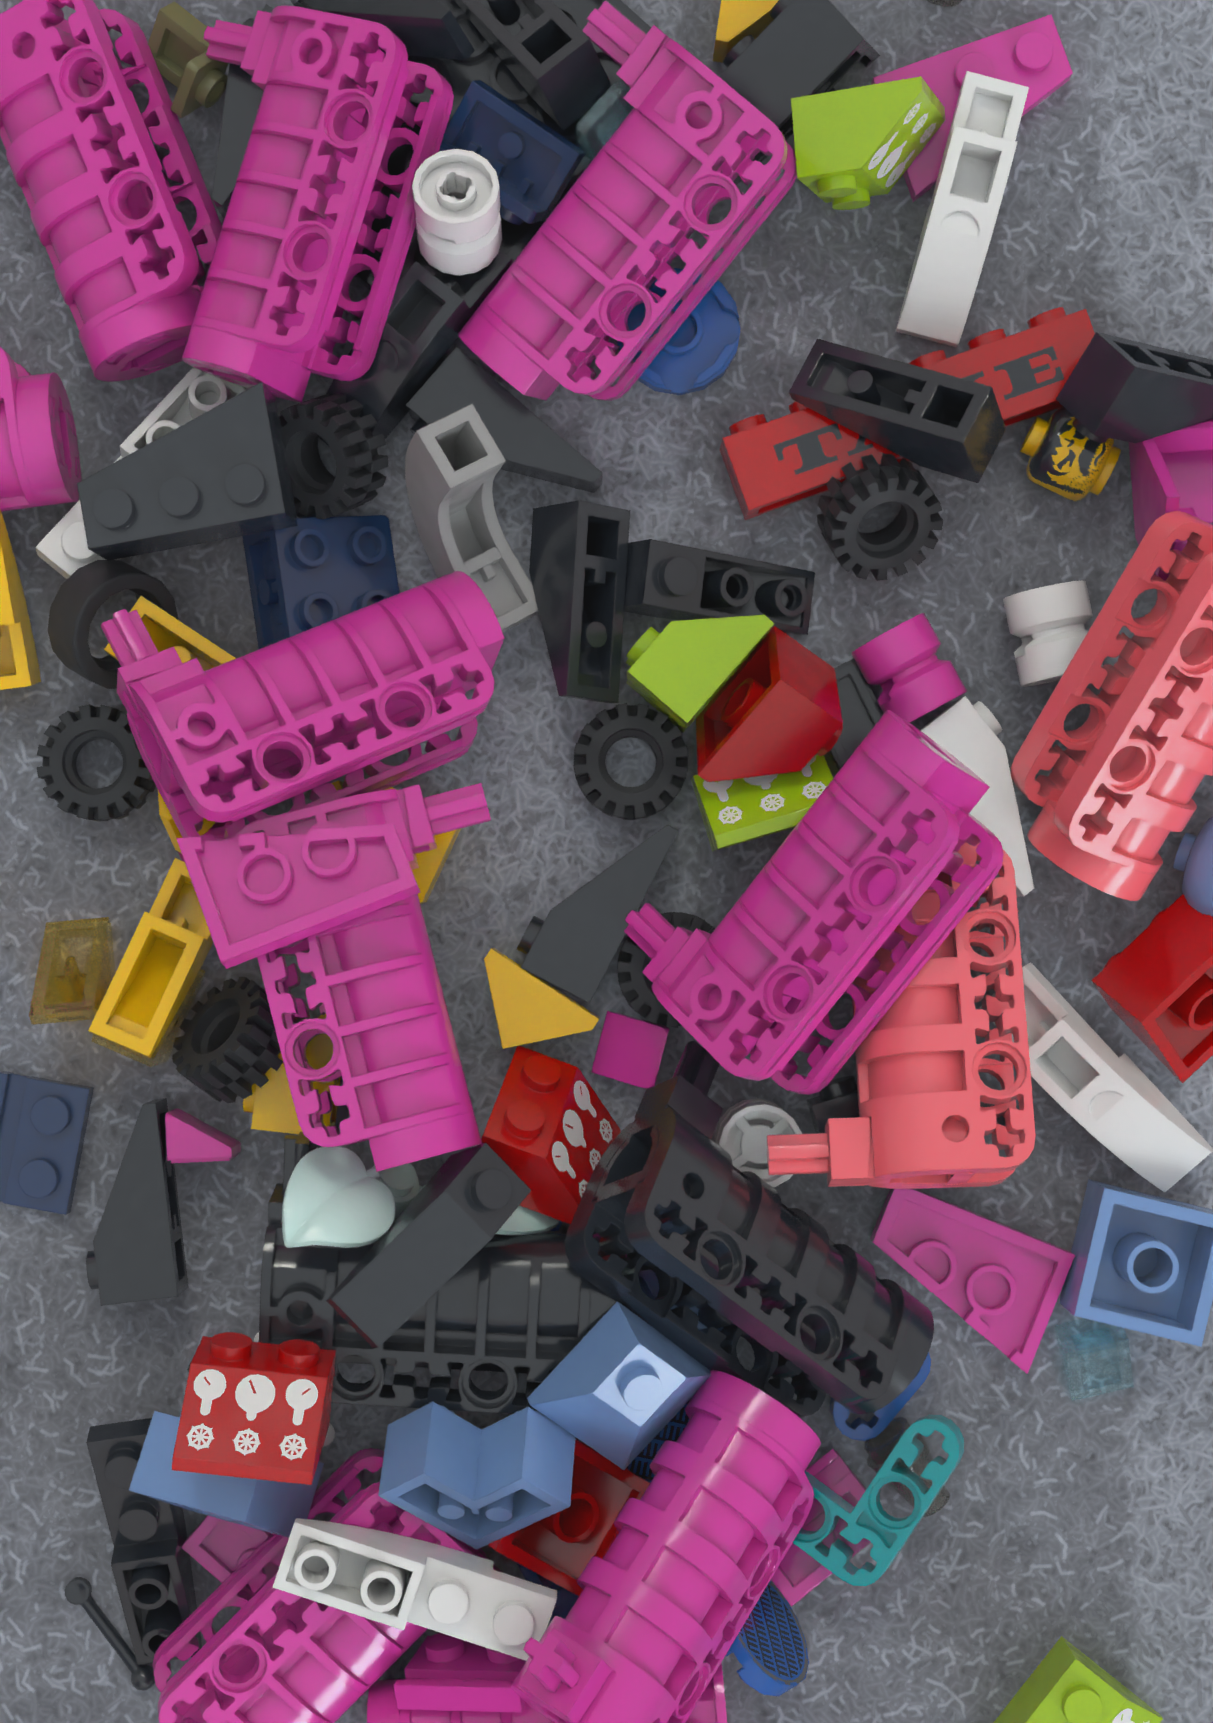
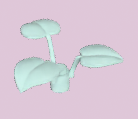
M341 1146L320 1147L310 1151L300 1159L294 1168L285 1190L282 1204V1233L285 1247L321 1245L350 1248L369 1245L380 1240L388 1232L397 1217L423 1188L419 1186L415 1168L411 1163L376 1172L374 1164L371 1169L366 1171L361 1159L348 1148ZM519 1205L496 1234L529 1235L542 1233L555 1228L559 1220Z

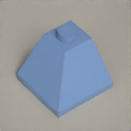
M617 1301L527 1399L530 1406L625 1470L694 1396L711 1374L708 1368Z

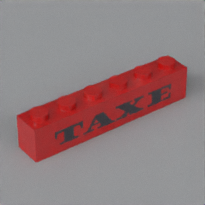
M1059 307L1043 312L1028 320L1029 329L1006 337L1004 329H996L968 342L970 350L946 358L944 350H938L920 356L908 364L991 386L1005 427L1063 407L1056 398L1094 337L1095 332L1086 309L1066 315L1064 308ZM798 402L789 405L791 414L767 422L764 414H759L734 423L729 427L731 435L722 438L720 446L723 461L745 520L829 491L826 484L832 476L840 482L847 478L841 469L842 467L851 462L856 471L863 468L861 459L863 456L872 454L879 465L881 464L883 453L893 454L899 463L903 458Z

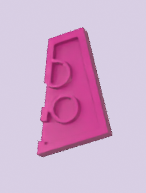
M1051 14L873 77L871 85L921 76L945 107L944 123L903 174L913 202L931 189L932 185L937 181L962 81L967 71L1029 87L1022 117L1069 81L1073 72Z
M393 823L310 829L307 834L266 836L264 832L238 834V838L205 841L202 837L176 838L220 962L226 969L421 893Z
M890 1188L870 1237L871 1241L1028 1374L1075 1255L1068 1250L918 1189Z

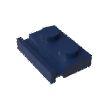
M6 1071L0 1072L1 1202L64 1215L71 1212L94 1087L34 1076L30 1077Z

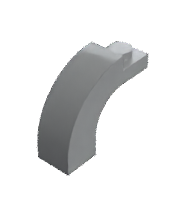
M471 404L415 432L408 445L405 457L406 487L420 539L437 577H442L454 571H462L473 579L486 596L504 633L538 615L539 611L533 585L512 552L502 532L494 507L493 481L506 460L475 407Z

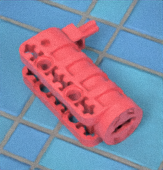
M1181 511L1165 513L1156 519L1147 530L1020 747L1011 766V777L1015 786L1029 800L1043 807L1027 833V837L1032 845L1046 858L1077 879L1107 894L1130 901L1140 900L1163 864V860L1158 853L1159 849L1171 831L1182 832L1197 809V805L1192 799L1193 794L1205 775L1213 776V525ZM1176 539L1181 541L1188 540L1182 551L1170 550ZM1157 568H1160L1166 574L1170 573L1166 581L1154 573ZM1156 589L1157 601L1153 609L1143 617L1132 618L1131 608L1138 595L1145 590ZM1123 626L1134 633L1131 639L1123 632L1121 635L1119 634ZM1119 655L1118 661L1114 666L1110 664L1101 666L1107 656L1116 658ZM1089 683L1098 690L1100 687L1102 688L1098 695L1087 688ZM1081 704H1089L1090 714L1086 722L1076 730H1064V721L1071 709ZM1058 740L1067 749L1063 751L1058 745H1055V747L1052 745ZM1053 767V770L1048 777L1045 775H1039L1035 779L1036 774L1039 772L1040 769L1049 771Z
M965 842L960 847L958 853L964 859L962 865L966 864L974 868L976 861L982 859L975 851L978 844L972 846ZM1004 850L1002 866L998 872L999 877L993 879L972 907L976 908L980 898H986V902L980 904L978 909L967 912L855 1050L859 1117L828 1118L824 1127L825 1133L767 1135L768 1175L827 1173L828 1187L864 1185L892 1189L982 1187L1002 1183L1014 1173L1018 1166L1028 1159L1035 1145V1121L1015 870L1011 858ZM942 871L936 877V879L951 886L954 891L960 885L951 880L953 876ZM935 890L925 891L912 907L913 920L917 925L930 923L939 912L940 899ZM900 925L894 930L904 936L902 940L911 944L918 938L903 930ZM974 926H976V931L969 932ZM985 927L990 928V934L977 931ZM1003 937H1005V940H1006L1005 950H1004ZM971 946L982 948L990 957L979 955ZM881 947L876 952L874 957L880 963L877 971L882 970L889 973L896 964L890 957L893 950L889 951ZM970 969L973 971L990 974L987 976L985 974H982L973 978L971 977ZM856 977L852 982L867 990L870 995L876 990L867 986L868 980ZM993 989L995 997L985 995L986 991ZM852 998L853 1017H854V1016H855L856 1006H855L854 999ZM982 1000V1009H976L974 1003ZM989 1022H995L996 1028L990 1030ZM976 1035L986 1037L985 1042L977 1044ZM991 1054H999L1000 1061L984 1057ZM1013 1065H1014L1015 1071H1016L1015 1082H1014V1070H1013ZM979 1073H989L996 1077L1001 1084L1002 1090H995L986 1086L980 1079ZM1016 1100L1019 1102V1109H1016ZM980 1101L988 1104H994V1106L981 1107ZM1003 1116L1005 1118V1126L997 1124L996 1118ZM992 1133V1144H986L984 1136ZM999 1150H1005L1006 1157L999 1156Z

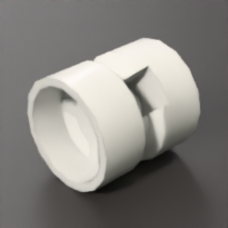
M462 149L439 151L425 159L416 170L412 184L420 253L429 265L443 273L459 276L476 273L488 266L497 256L502 240L499 212L500 186L497 172L487 159L473 151Z
M1083 580L1039 587L1016 593L1003 599L1010 634L1022 639V645L1014 652L1021 687L1059 681L1087 635L1088 631L1085 630L1084 624L1093 614L1086 581Z
M759 1098L742 1100L725 1112L717 1126L715 1143L730 1154L733 1166L741 1172H753L772 1187H776L789 1180L793 1174L768 1175L767 1135L802 1134L795 1120L774 1102Z

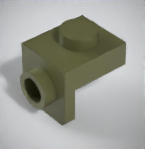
M174 1L159 9L148 45L160 74L178 88L171 111L180 118H183L201 106L205 108L213 106L221 98L227 86L228 76L225 72L229 63L207 57L206 53L209 43L203 39L207 26Z

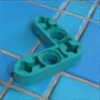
M929 1414L916 1420L904 1432L855 1507L805 1470V1474L814 1490V1498L822 1504L825 1511V1521L823 1526L816 1531H807L801 1528L793 1543L841 1580L853 1586H867L875 1583L889 1569L960 1463L964 1453V1438L960 1428L951 1419L942 1415ZM938 1431L945 1437L941 1447L949 1456L947 1460L941 1456L935 1457L928 1463L920 1475L925 1479L932 1480L933 1484L929 1489L916 1473L899 1467L897 1463L902 1458L904 1463L910 1468L924 1449L923 1443L917 1439L918 1434L920 1433L928 1437L933 1432ZM900 1482L911 1490L914 1497V1509L910 1516L895 1518L882 1508L880 1492L885 1484ZM839 1518L848 1523L839 1533L841 1536L853 1544H858L865 1538L874 1545L870 1551V1556L877 1562L876 1566L866 1562L860 1568L855 1567L850 1562L854 1551L839 1538L832 1543L830 1549L822 1543V1540L836 1528Z

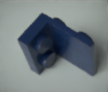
M387 516L329 517L327 519L297 518L298 526L242 536L259 649L400 593L390 523Z

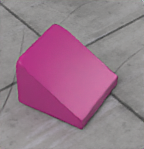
M607 1011L591 1072L645 1089L655 1086L669 1027Z
M175 1108L166 1113L167 1161L171 1160V1163L230 1161L241 1152L240 1141L185 1111Z

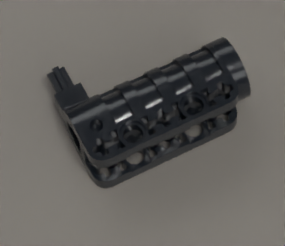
M688 1042L673 1077L646 1089L634 1117V1122L628 1124L620 1132L596 1165L567 1231L565 1250L570 1265L579 1275L651 1325L710 1371L725 1372L753 1385L783 1404L799 1418L817 1412L821 1408L826 1394L855 1414H868L883 1408L907 1388L919 1372L928 1355L934 1333V1320L931 1311L896 1282L889 1279H879L872 1264L851 1247L845 1244H834L830 1241L824 1226L799 1208H788L782 1204L778 1191L758 1175L750 1171L741 1172L733 1166L730 1154L711 1140L723 1111L721 1106L707 1096L719 1063L697 1042ZM598 1233L601 1237L599 1242L593 1238L594 1234ZM599 1248L604 1253H606L607 1256L600 1257L598 1255ZM627 1254V1257L624 1260L620 1258L621 1256ZM642 1265L650 1267L658 1279L659 1290L655 1300L649 1298L642 1291L639 1284V1272ZM696 1306L699 1309L698 1315L689 1308ZM698 1323H702L707 1328L699 1330L697 1328ZM740 1336L751 1344L754 1351L755 1360L751 1371L745 1369L737 1357L736 1346ZM791 1377V1378H792L791 1384H790L788 1381H786L784 1378ZM794 1393L797 1395L796 1400L793 1399Z

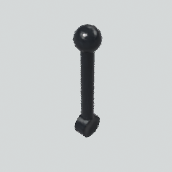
M82 1577L72 1579L64 1590L67 1601L74 1605H81L131 1671L133 1687L142 1691L152 1688L155 1684L153 1668L150 1665H137L133 1651L91 1597L92 1586L90 1582Z

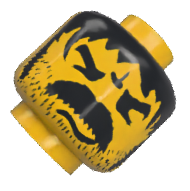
M1062 407L1056 410L1048 421L1036 417L1020 449V452L1030 456L1026 468L1027 477L1033 483L1069 500H1081L1089 492L1099 495L1118 461L1121 449L1113 446L1114 439L1108 438L1106 443H1098L1079 433L1072 425L1075 417Z

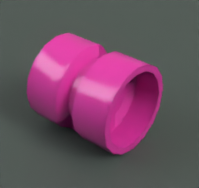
M925 613L919 614L888 630L851 653L867 683L881 686L883 691L877 701L883 712L885 713L886 710H890L909 723L967 692L951 660L938 659L936 653L941 642Z

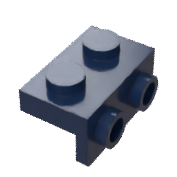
M481 80L471 82L445 130L439 151L451 149L473 151L487 159L497 172L500 186V217L518 226H522L524 221L533 224L546 220L550 216L586 153Z

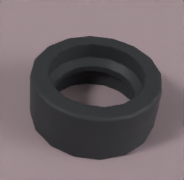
M96 560L78 568L60 586L50 606L47 629L52 650L62 663L85 679L107 689H117V672L121 665L111 655L103 658L92 656L88 637L90 624L98 608L110 596L129 589L135 592L137 600L142 596L179 620L174 597L163 582L121 560Z

